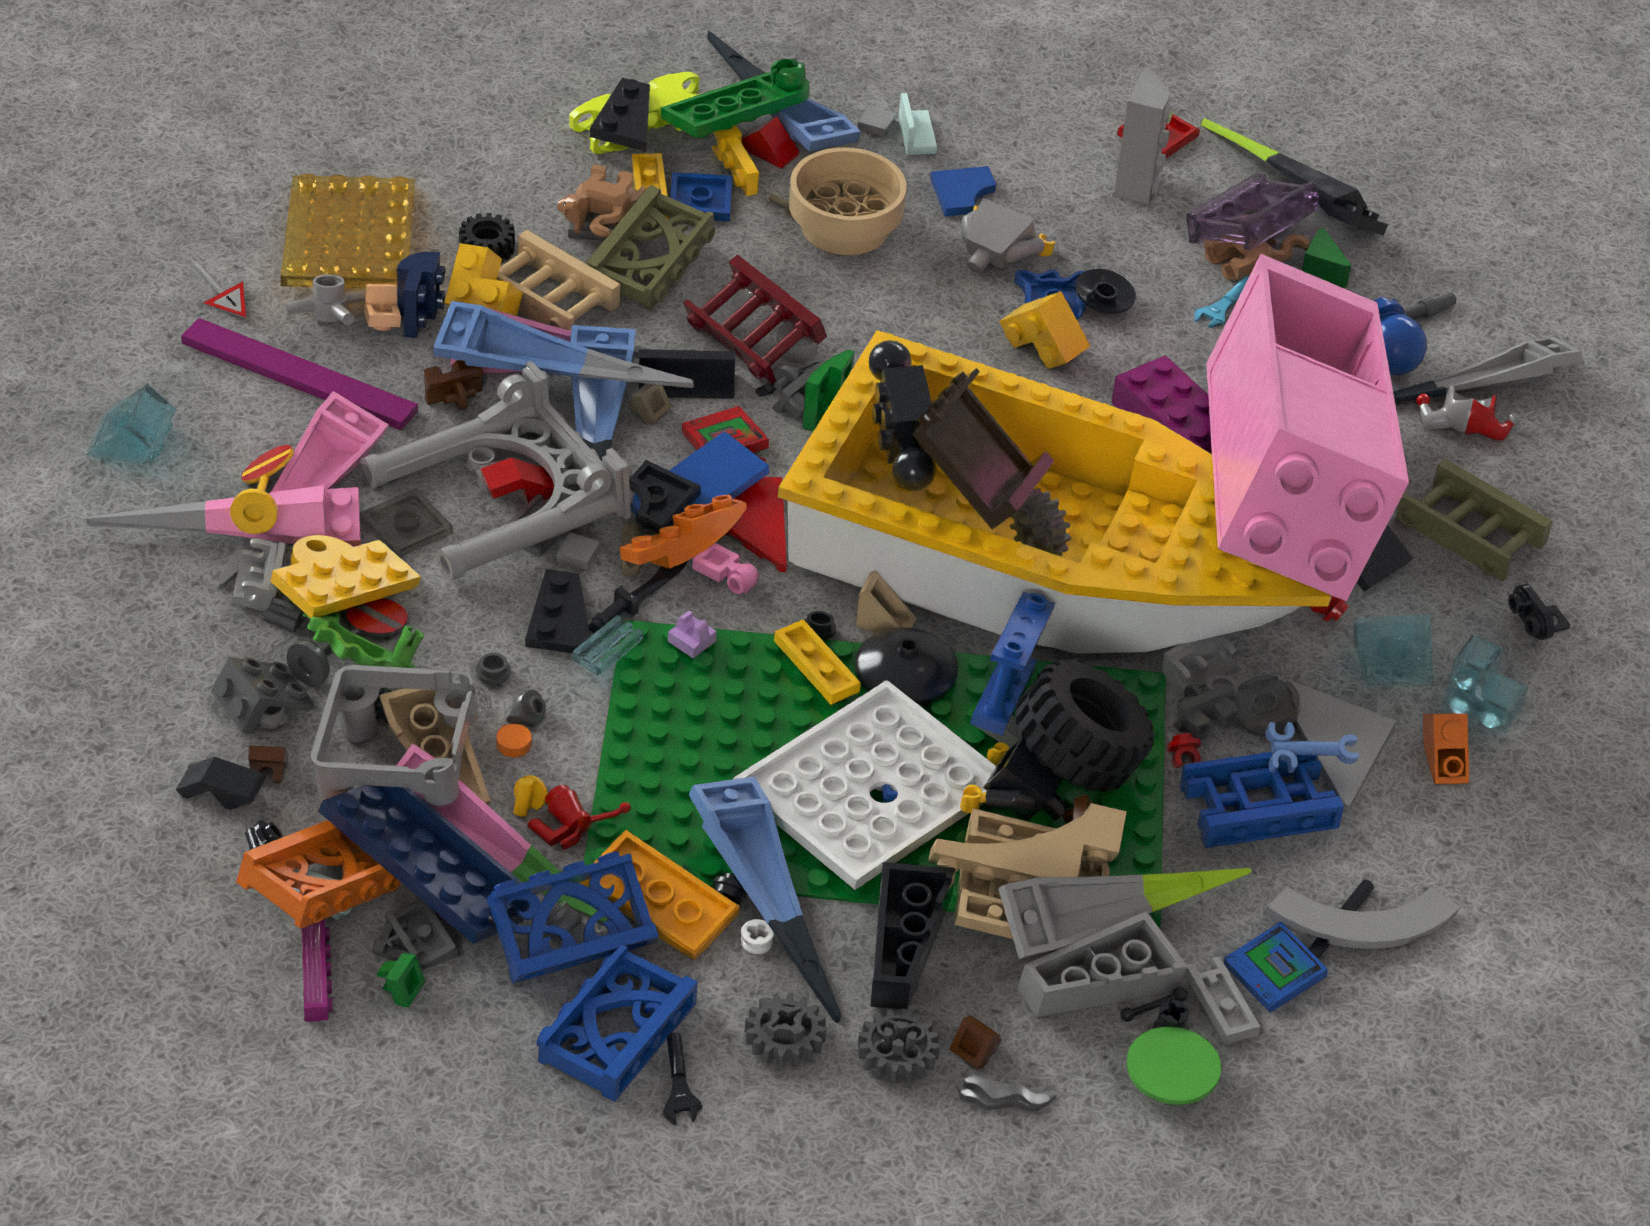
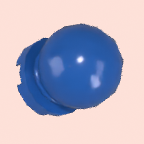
M1380 297L1374 301L1378 304L1390 375H1403L1412 372L1423 362L1428 348L1427 337L1420 324L1405 315L1404 308L1394 298L1388 301L1385 297Z

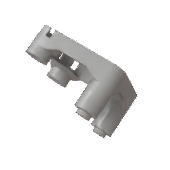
M349 665L338 670L331 684L311 752V761L320 805L327 798L354 789V785L409 788L423 794L426 802L435 806H445L455 801L459 795L458 780L461 758L469 726H472L479 718L476 690L472 677L465 672L459 671L460 681L452 680L451 670ZM384 687L436 691L434 697L435 708L443 715L446 724L455 728L452 739V758L430 759L422 763L417 769H409L406 766L356 764V761L350 755L342 752L327 751L338 712L340 713L343 734L349 741L356 743L365 742L376 735L378 724L374 702L379 696L380 689Z

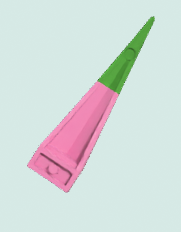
M412 744L396 766L417 769L422 763L435 758ZM460 779L458 780L459 795L455 801L445 806L431 805L521 882L529 881V876L549 870L551 875L560 873L551 862L506 823ZM415 792V793L418 794L423 800H425L424 797H423V794L418 793V792ZM562 895L558 900L561 903L567 901L571 908L590 917L597 912L590 905L570 896ZM603 917L598 921L603 923L607 921V919Z

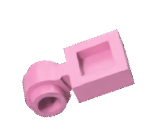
M714 543L693 558L692 569L717 582H721L725 577H728L727 586L736 594L750 591L757 584L759 573L752 564H739L740 555L717 543Z

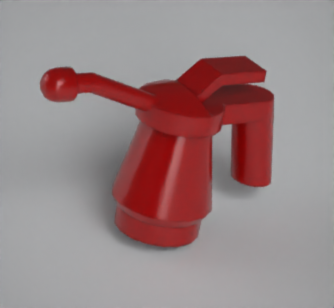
M558 785L548 792L545 797V803L548 806V812L562 823L563 826L554 831L539 818H534L529 821L527 827L548 845L553 846L560 843L561 848L565 850L577 844L582 834L591 827L593 822L617 817L622 813L626 814L630 811L631 805L628 802H624L615 811L590 817L584 811L577 793L567 785Z

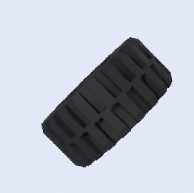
M1072 659L1052 662L1050 665H1046L1017 703L1016 725H1018L1020 737L1026 740V747L1030 752H1034L1038 756L1037 760L1041 764L1053 770L1052 773L1059 778L1064 777L1069 780L1070 784L1076 787L1084 786L1085 790H1099L1100 792L1120 788L1150 753L1154 745L1153 723L1151 719L1147 718L1148 712L1144 706H1140L1137 702L1138 698L1124 688V684L1117 679L1116 681L1108 676L1109 673L1104 670H1097L1089 663H1078L1077 660Z

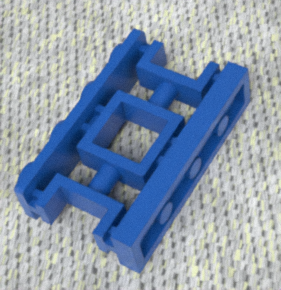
M1272 752L1185 764L1182 769L1179 786L1181 792H1184L1186 799L1203 797L1208 809L1200 810L1197 824L1199 830H1203L1201 839L1205 848L1337 829L1340 827L1344 804L1340 796H1336L1334 790L1316 792L1312 780L1319 779L1322 767L1320 760L1316 761L1317 755H1296L1298 764L1293 773L1288 772V765L1283 760H1278V769L1275 773H1271L1268 763L1273 755ZM1294 775V783L1284 784L1282 777ZM1228 785L1229 792L1217 793L1215 787ZM1270 787L1275 799L1250 803L1245 790ZM1302 796L1304 801L1293 803L1291 797ZM1236 806L1237 811L1226 813L1224 807Z

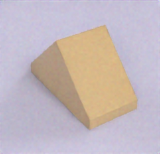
M876 570L871 572L859 593L856 627L876 633L892 628H912L917 619Z

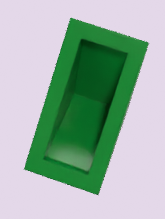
M1324 228L1318 229L1305 253L1302 271L1345 288L1348 285L1352 265Z

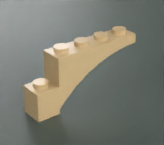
M1091 803L1082 816L1060 828L1035 837L1012 842L981 844L936 839L931 847L928 862L937 864V867L956 869L955 872L958 869L972 872V876L981 880H993L994 878L1007 880L1008 884L1041 877H1078L1082 855L1086 856V860L1097 864H1105L1107 861L1112 862L1118 855L1126 811Z

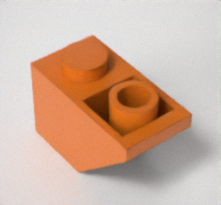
M1423 714V745L1434 784L1469 783L1468 714Z

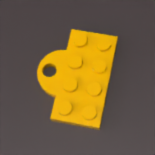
M312 535L303 537L294 544L290 560L291 565L273 570L270 582L305 614L312 618V616L321 617L411 590L419 585L421 576L380 540L352 547L350 544L334 537Z

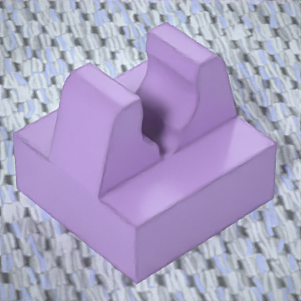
M687 611L678 618L676 626L668 632V642L690 657L695 658L716 641L717 631L709 627L705 620L700 621L693 616L691 611Z

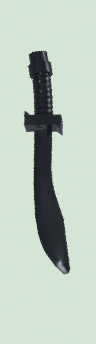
M688 561L672 568L661 566L649 581L631 593H628L623 588V585L615 589L614 603L592 618V621L588 624L589 630L594 634L604 631L610 625V622L625 611L632 618L639 611L640 600L677 576L685 568Z

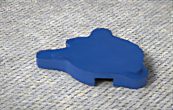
M1024 269L1018 270L1015 273L1014 282L1025 293V304L1061 291L1076 320L1085 311L1086 304L1080 300L1075 290L1077 278L1085 271H1078L1068 278L1060 277L1058 271L1052 269L1041 274Z

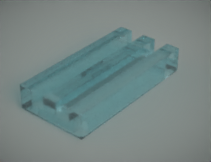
M617 615L577 647L572 653V660L600 676L643 640V630L637 628L634 631L633 624L628 621L623 624L622 618ZM626 636V638L622 642H620L616 647L613 648L614 644H616L619 640ZM602 654L605 655V656H603L599 661H597L596 663H593V662H594L596 659H598Z

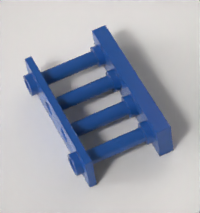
M1022 593L992 652L990 660L998 664L973 712L970 721L971 725L1001 736L1004 735L1016 710L1017 703L1021 699L1034 672L1037 660L1030 657L1056 603L1048 601L1040 594Z

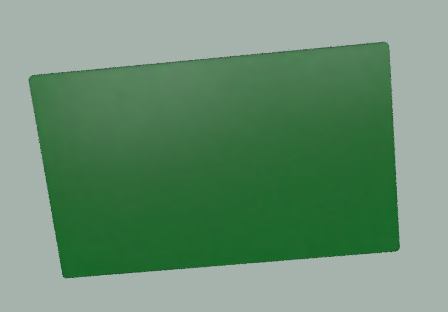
M626 620L623 622L591 816L615 811L624 802H628L631 805V809L626 814L622 813L617 817L592 823L588 831L584 862L585 865L593 864L627 830L710 887L715 888L713 885L715 877L724 876L725 873H734L702 827L704 821L689 796L692 786L732 780L735 776L863 696L868 691L860 684L859 693L831 705L774 642V634L712 628L717 631L716 641L695 658H692L668 642V632L676 625ZM822 639L857 678L855 659L857 651L863 643ZM954 652L958 662V674L953 688L941 699L919 706L987 758L988 750L992 749L999 742L974 725H971L970 721L998 663L990 660V655ZM1037 660L1034 672L1024 693L1046 665L1052 663L1051 661ZM1093 666L1097 670L1102 669L1109 673L1108 676L1115 681L1116 679L1124 684V688L1129 693L1132 692L1138 698L1137 702L1140 706L1145 707L1148 712L1147 718L1151 719L1153 723L1154 745L1150 753L1120 788L1107 792H1100L1099 790L1089 791L1085 790L1084 786L1076 787L1070 784L1069 780L1063 778L1055 793L1069 805L1067 810L1074 807V798L1087 794L1093 804L1126 811L1119 853L1112 862L1107 861L1110 868L1109 876L1162 874L1166 676L1161 672ZM873 789L870 792V796L875 801L882 803L881 791ZM984 803L979 809L1056 829L1066 824L1062 816L1054 821L1042 809L1031 819H1024L1007 807H987L986 803ZM971 813L896 863L937 867V864L928 862L932 845L936 839L964 843ZM776 825L797 897L879 905L881 873L854 890ZM960 869L955 872L953 895L947 908L948 912L955 911ZM1161 909L1149 914L1159 929L1161 926Z

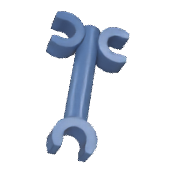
M1270 722L1265 731L1266 738L1271 743V752L1273 754L1268 763L1271 773H1275L1278 769V760L1285 761L1288 765V772L1293 773L1298 764L1296 755L1337 756L1345 764H1353L1359 758V753H1351L1345 749V746H1354L1357 742V736L1353 734L1343 736L1339 742L1290 741L1295 732L1292 722H1288L1285 726V735H1280L1275 731L1274 722Z

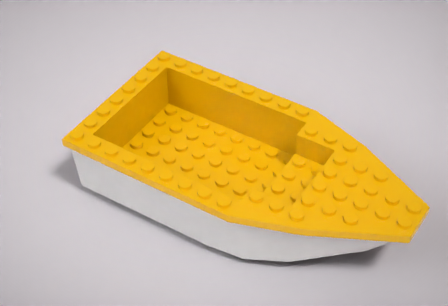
M876 330L778 488V497L788 500L789 561L793 562V565L863 588L870 573L876 570L903 602L999 635L1002 634L1022 593L1040 594L1048 601L1056 604L1037 645L1072 653L1154 651L1182 643L1259 627L1288 615L1302 606L1328 607L1332 598L1330 594L1218 549L1212 454L1159 422L1139 414L1131 413L1106 403L1094 401L1075 393L1054 388L1044 383L1017 376L1014 373H1008L983 363H977ZM888 340L897 341L908 349L912 360L911 366L923 365L932 403L939 398L938 395L949 386L948 383L959 373L964 371L968 375L976 368L980 371L968 388L1030 462L1045 451L1054 460L1033 490L1040 488L1042 493L1050 492V500L1058 499V509L1066 511L1063 519L1064 522L1070 523L1071 526L1066 529V533L1071 536V540L1065 542L1069 548L1068 551L1062 553V556H1058L1022 544L1021 541L1016 542L1014 537L1017 535V532L1010 528V525L1014 523V519L1011 517L992 530L937 463L934 480L922 490L910 491L904 489L896 482L892 471L893 463L888 464L885 450L880 451L878 431L880 426L879 424H874L872 417V405L877 403L875 387L876 383L881 381L876 379L870 371L869 356L877 344Z

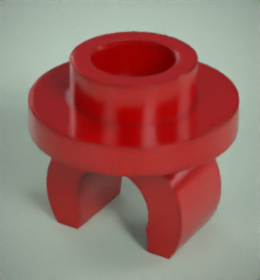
M1191 733L1175 735L1172 737V742L1166 745L1168 752H1175L1172 756V765L1175 768L1182 766L1181 755L1189 756L1191 763L1201 761L1200 753L1197 748L1202 746L1201 740L1193 738Z

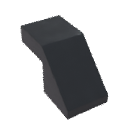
M212 757L189 765L176 791L184 798H190L210 791L225 809L232 810L253 803L266 777L263 773L218 757Z

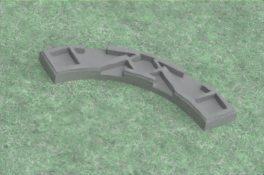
M1286 886L1267 906L1264 914L1277 923L1282 922L1287 928L1306 936L1308 933L1327 939L1328 944L1349 948L1380 949L1409 944L1410 940L1435 933L1458 913L1460 906L1433 887H1430L1415 900L1393 909L1372 912L1349 911L1313 901Z

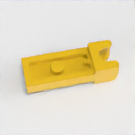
M733 125L728 130L713 132L717 145H713L712 150L718 160L723 161L725 169H730L733 173L736 187H741L746 196L758 194L759 171L741 143L742 134L737 125Z

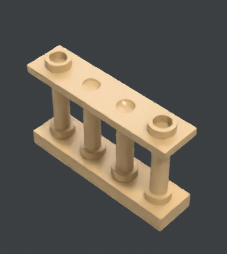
M528 230L518 235V255L499 269L497 280L510 282L523 293L518 312L539 323L571 331L575 320L593 307L602 306L612 312L620 306V283ZM524 265H532L538 269L537 272L519 284L508 278ZM548 278L556 279L562 283L544 297H540L531 291ZM571 292H578L586 297L567 311L554 305Z

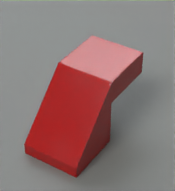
M511 457L481 468L482 477L493 499L520 489L527 503L537 494L543 495L544 500L551 498L555 487L553 480L543 467Z

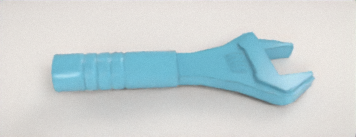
M1245 276L1218 302L1197 309L1195 311V322H1198L1203 316L1212 320L1208 325L1209 328L1215 327L1218 324L1224 325L1225 314L1228 308L1238 300L1249 276Z

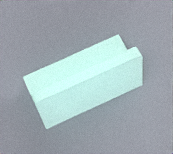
M901 93L898 119L907 155L936 154L937 144L929 111H911L907 93Z

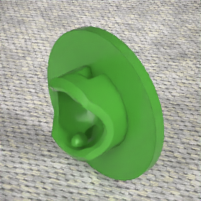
M1159 1027L1144 1032L1131 1044L1126 1060L1127 1072L1133 1084L1146 1096L1166 1104L1184 1105L1204 1099L1216 1088L1221 1074V1061L1211 1043L1201 1035L1179 1027Z

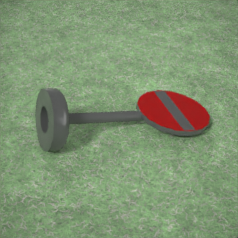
M384 598L348 608L346 620L353 629L350 632L358 636L360 634L374 637L392 636L403 630L404 626L407 625L408 615L401 605ZM308 640L298 641L288 648L286 655L287 664L296 679L311 688L318 687L328 678L330 666L327 656L332 654L333 651L330 645L321 649L314 642Z

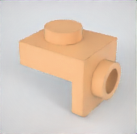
M366 285L364 314L368 327H373L380 331L391 330L392 327H400L401 314L397 306V285Z

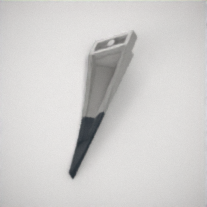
M1555 337L1524 341L1504 352L1459 371L1393 391L1395 403L1416 400L1420 394H1427L1429 397L1447 395L1450 385L1454 386L1456 393L1541 381L1553 374V369L1566 370L1572 364L1582 363V351Z

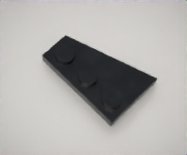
M622 77L591 125L590 137L646 152L650 84Z
M551 569L545 570L526 634L525 647L593 657V647L578 573Z

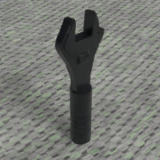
M673 1032L667 1035L672 1090L664 1107L663 1115L673 1125H677L675 1113L689 1111L691 1120L694 1122L697 1110L702 1109V1104L691 1093L686 1082L682 1036L678 1032Z

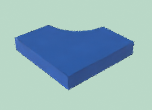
M989 166L932 171L930 175L931 183L945 217L966 215L972 212L977 199L996 191V183Z

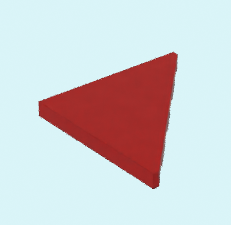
M763 477L734 498L735 500L746 502L747 509L726 535H732L742 542L743 547L762 559L764 557L777 566L776 569L778 571L786 572L784 501L778 497V488L782 482V477Z

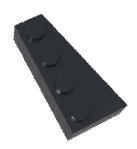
M882 863L870 1007L908 1010L951 901L956 869Z

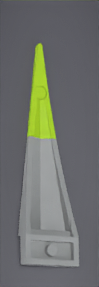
M1238 868L1125 876L1041 877L1006 884L998 888L1020 960L1045 953L1049 954L1145 911L1150 914L1248 875L1252 869Z

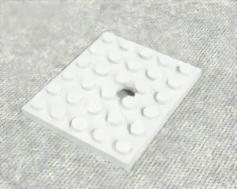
M886 680L733 779L755 776L770 801L776 825L856 890L882 872L883 862H898L968 815L969 813L960 809L964 789L969 785H976L981 788L982 792H986L987 790L983 787L996 766ZM885 784L890 785V788L898 793L897 798L889 803L877 802L870 796V792L873 789L882 791V786Z

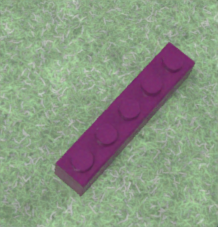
M323 919L318 923L301 929L304 1021L328 1020V1012H333L332 998H327V994H332V980H327V976H331V962H326V958H331L330 944H325V941L330 940V928L325 927V920Z

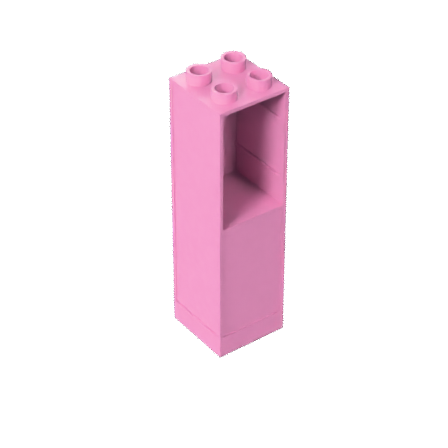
M1260 254L1206 363L1218 549L1347 601L1409 484L1378 304L1361 295Z

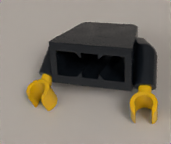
M1020 738L1011 748L1007 744L999 742L992 749L988 750L986 759L996 767L983 787L987 791L982 792L980 787L969 785L964 789L960 803V809L966 813H972L973 808L979 810L980 803H986L987 807H1007L1012 809L1024 819H1031L1042 809L1054 821L1059 819L1069 807L1055 793L1063 777L1059 778L1052 773L1053 770L1041 764L1037 760L1038 756L1034 752H1030L1026 747V740L1024 738Z

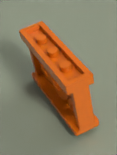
M328 820L244 852L236 883L245 890L254 888L294 918V924L300 929L318 923L340 912H345L364 902H369L388 892H393L401 885L397 878ZM313 863L326 866L341 865L343 879L331 880L307 876L308 865Z

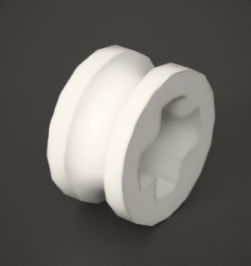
M753 919L747 921L741 929V946L748 953H766L773 946L774 932L764 920ZM758 934L763 935V937L759 936L756 940L751 938V936L756 937Z

